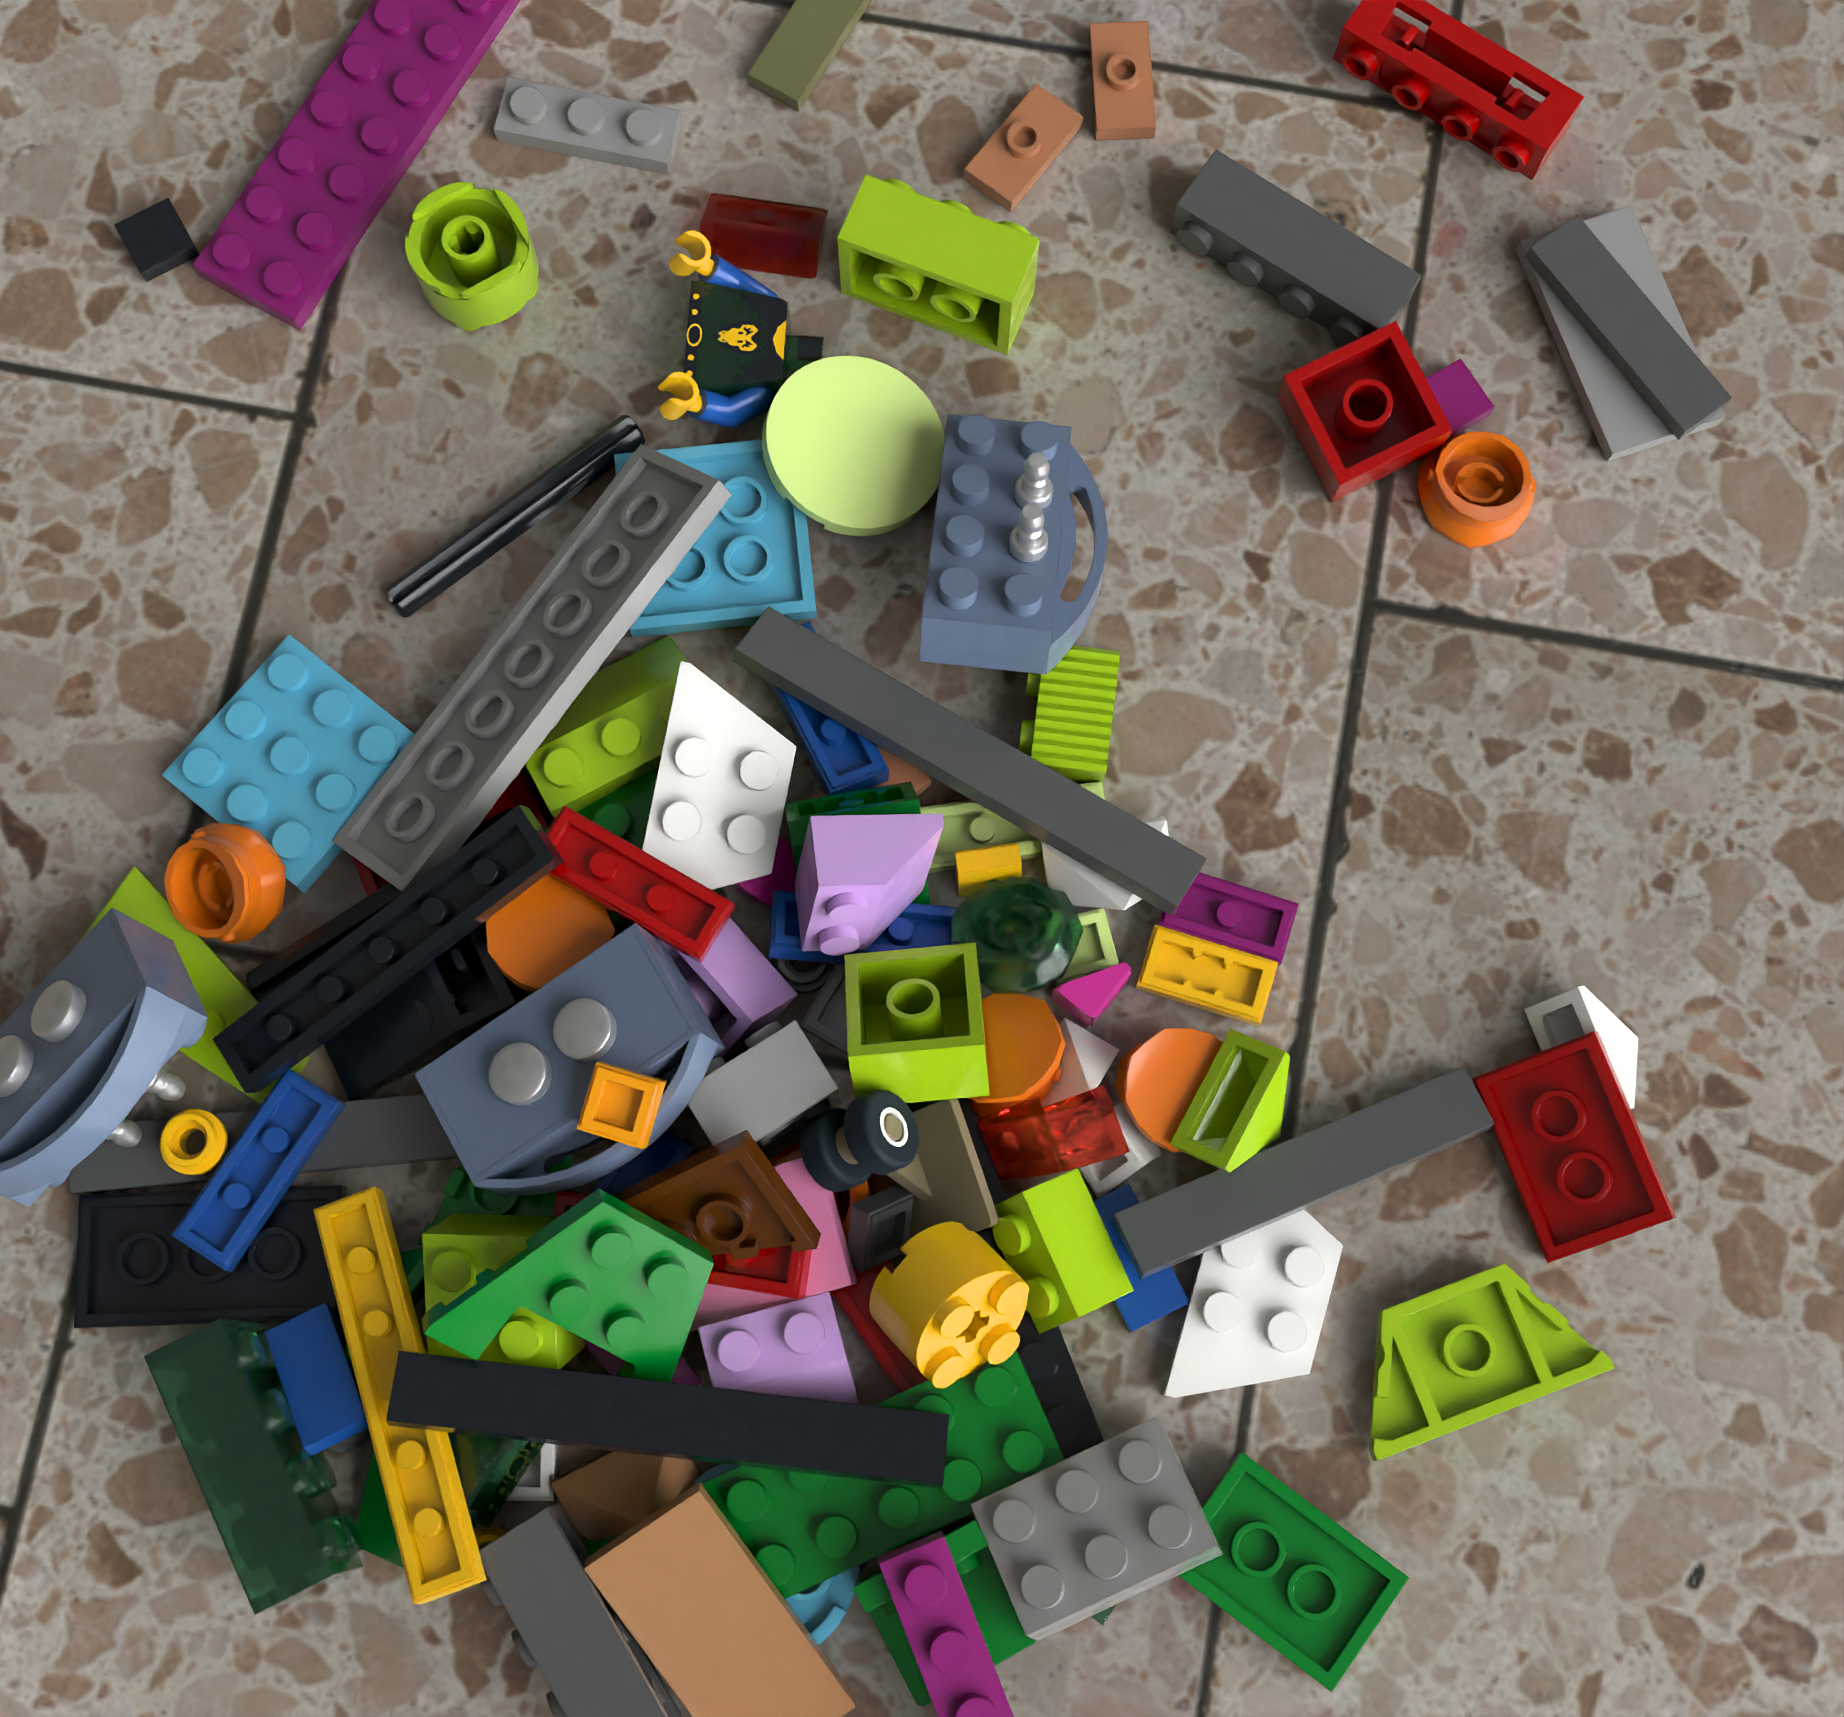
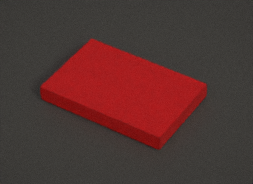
M1598 1031L1590 1032L1472 1078L1481 1099L1495 1123L1492 1126L1493 1132L1547 1263L1676 1218Z

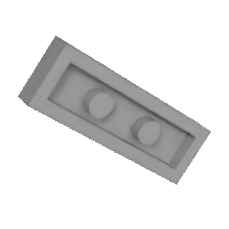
M508 77L493 130L499 142L669 175L683 122L681 111L677 109Z

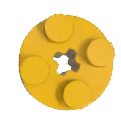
M954 1221L939 1223L919 1232L900 1248L907 1257L898 1265L894 1272L891 1273L884 1266L876 1278L869 1302L871 1317L920 1373L936 1388L942 1389L952 1385L959 1378L979 1369L987 1361L993 1365L1004 1362L1015 1352L1020 1343V1335L1016 1332V1329L1026 1310L1029 1286L980 1235L968 1230L962 1223Z

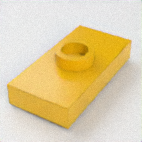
M1155 924L1135 989L1258 1027L1263 1018L1278 962Z

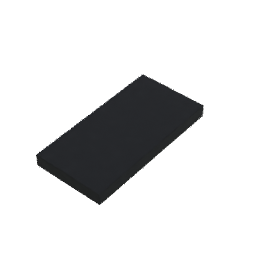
M343 1185L289 1187L232 1272L223 1270L171 1235L202 1190L79 1195L74 1328L288 1321L325 1302L334 1309L337 1319H341L313 1209L347 1197V1187Z

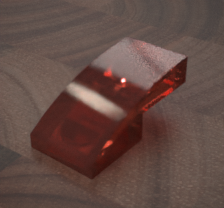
M1105 1085L1042 1107L1039 1097L977 1119L1000 1180L1022 1179L1064 1172L1130 1152Z

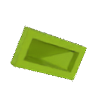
M1230 1029L1170 1144L1175 1149L1230 1173L1280 1137L1290 1062L1289 1054L1286 1051Z

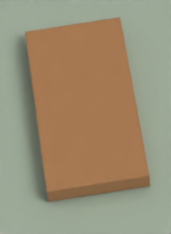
M700 1482L585 1559L583 1568L692 1717H842L856 1707L853 1692Z

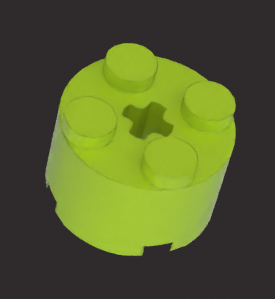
M456 182L434 190L416 206L412 214L413 222L409 229L408 237L407 235L405 236V251L410 266L429 305L439 315L453 322L458 328L473 331L481 326L500 323L521 310L538 291L539 266L525 218L515 201L505 192L493 187V191L475 188L472 182Z

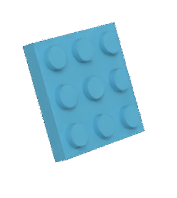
M762 439L655 450L720 480L732 495L715 516L712 523L705 529L678 564L673 574L665 581L638 616L636 622L629 628L632 638L754 625L768 607L793 621L816 619L817 610L807 515L799 510L788 498L784 500L773 485L763 459ZM633 453L614 454L616 475Z
M288 635L167 768L162 776L217 822L239 824L259 831L286 866V879L305 894L343 851L332 840L415 734L291 635Z

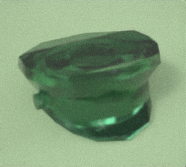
M1012 876L1003 880L994 879L989 881L987 886L976 891L961 903L952 916L951 941L954 944L976 943L979 977L982 985L996 994H1022L1042 989L1063 978L1074 957L1084 930L1076 909L1065 892L1050 889L1047 884L1032 877Z

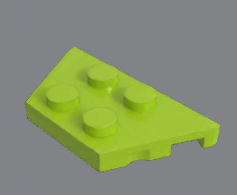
M1505 1263L1378 1311L1369 1453L1373 1461H1379L1615 1369L1609 1356L1602 1350H1596L1568 1325L1570 1321L1550 1303L1542 1302L1531 1292L1530 1286Z

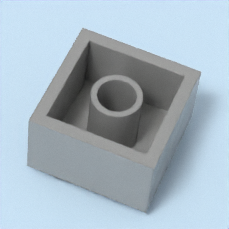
M796 1020L784 1028L779 1021H775L759 1029L746 1039L745 1044L748 1050L728 1063L724 1061L722 1056L712 1059L702 1082L688 1103V1106L713 1146L747 1130L764 1154L802 1131L806 1122L813 1116L842 1105L839 1088Z

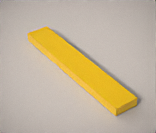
M373 1186L313 1209L411 1598L413 1604L422 1605L487 1579L448 1432L389 1426L386 1421L399 1351L427 1353L384 1191Z

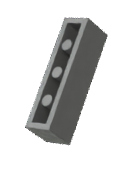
M1218 150L1213 152L1176 204L1170 233L1177 236L1179 242L1187 250L1196 255H1207L1228 268L1229 273L1240 283L1249 287L1257 286L1277 298L1281 306L1290 314L1298 318L1308 317L1327 329L1333 339L1342 346L1397 321L1409 304L1421 277L1416 271Z
M561 1503L543 1509L479 1550L487 1579L480 1582V1585L495 1606L504 1605L517 1628L512 1631L511 1635L519 1655L530 1668L539 1667L551 1688V1691L546 1694V1698L554 1717H683L652 1661L583 1569L585 1559L590 1556V1553Z

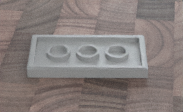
M1632 205L1583 220L1699 358ZM1552 231L1521 240L1515 251L1606 462L1677 439L1525 257L1533 244ZM1720 410L1685 436L1719 425L1725 418L1723 410Z

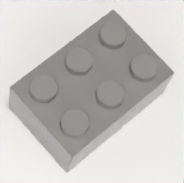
M1154 1417L971 1504L1026 1636L1036 1641L1042 1640L1223 1554L1168 1434L1158 1417Z

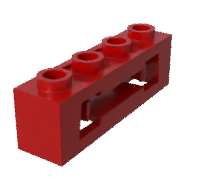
M1362 0L1343 26L1333 57L1353 77L1370 81L1390 93L1404 108L1413 111L1418 110L1441 124L1445 131L1455 139L1469 141L1492 155L1501 167L1512 172H1519L1531 180L1534 179L1569 128L1584 99L1583 95L1425 0ZM1395 8L1429 26L1427 33H1423L1413 24H1409L1394 15ZM1512 78H1515L1546 98L1540 103L1523 93L1521 89L1510 85L1509 82ZM1501 103H1503L1505 109L1500 107Z

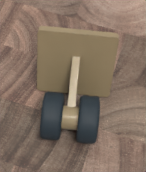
M875 1090L853 1100L847 1110L833 1108L813 1116L803 1127L800 1137L802 1159L811 1177L821 1187L833 1192H842L868 1180L872 1195L895 1184L913 1193L909 1239L939 1223L954 1221L962 1223L970 1231L978 1232L997 1225L999 1221L958 1099L942 1100L911 1112L907 1104L895 1093L888 1090ZM902 1253L894 1257V1259L900 1260L906 1258L907 1256L904 1253Z

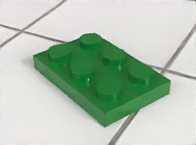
M1238 1452L1201 1505L1223 1554L1178 1576L1326 1689L1333 1692L1409 1577L1243 1452Z

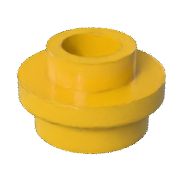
M187 1109L175 1114L163 1127L159 1141L160 1152L163 1160L173 1170L185 1175H201L211 1171L222 1161L228 1146V1135L224 1124L214 1114L202 1109ZM196 1131H202L205 1136L204 1148L197 1154H189L186 1149L188 1137Z

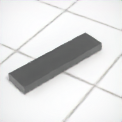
M1578 215L1529 248L1525 256L1678 440L1725 408L1731 401L1732 397Z

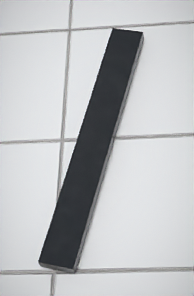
M399 1351L386 1421L389 1426L941 1488L944 1481L949 1415Z

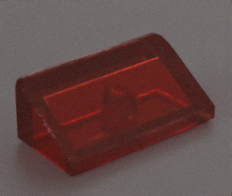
M713 192L709 197L700 222L699 232L709 241L711 255L716 254L739 269L813 279L816 277L819 269L828 210Z

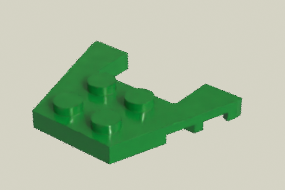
M598 1188L526 1240L527 1248L495 1271L489 1268L485 1269L476 1276V1285L446 1306L439 1302L429 1309L422 1318L425 1335L477 1360L513 1312L519 1307H524L625 1360L626 1362L615 1376L671 1382L714 1262L710 1251Z

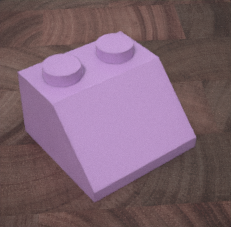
M943 815L810 816L794 882L802 951H821L827 955L841 956L856 950H866L922 892L944 827Z
M730 917L702 963L695 961L663 942L726 1050L714 1058L722 1056L726 1063L747 1049L746 1039L764 1026L775 1022L798 995Z
M830 1292L698 1327L714 1388L860 1404L834 1301Z

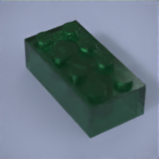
M219 1318L145 1355L144 1358L254 1615L289 1605L364 1567L358 1554L359 1551L364 1549V1541L352 1515L349 1512L341 1515L331 1489L337 1487V1480L328 1458L322 1451L311 1456L303 1449L264 1333L269 1329L264 1328L260 1330L258 1324L254 1322Z

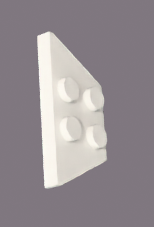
M683 661L679 665L642 850L705 887L715 890L724 886L764 877L772 873L797 746L691 663Z
M1302 1210L1201 1253L1188 1299L1190 1303L1186 1306L1162 1395L1177 1398L1310 1374L1343 1245L1307 1211Z

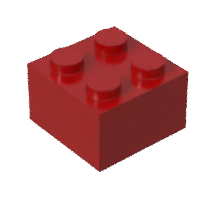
M1396 321L1284 375L1276 395L1331 503L1440 450L1453 431Z

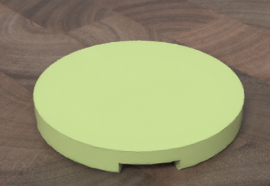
M834 356L807 364L791 375L780 387L764 420L762 452L769 477L784 500L788 498L804 514L824 524L823 529L849 536H872L903 526L930 500L939 485L945 436L941 421L931 401L906 375L874 359L859 356Z

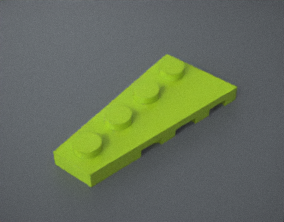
M134 866L82 939L111 908H114L173 940L208 1016L205 1031L198 1042L189 1048L181 1047L178 1051L259 1104H262L278 1079L259 1093H245L213 1041L215 1036L259 1002L199 935L188 931L174 917L165 897L156 889V886L149 878ZM308 1055L293 1066L291 1070L300 1075L311 1057Z

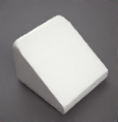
M1123 1103L1107 1110L1068 1139L1062 1147L1098 1199L1161 1155L1158 1146L1143 1136L1134 1125Z

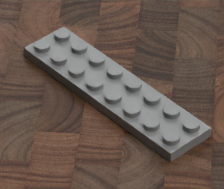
M640 444L332 842L403 893L459 851L732 494L720 480Z

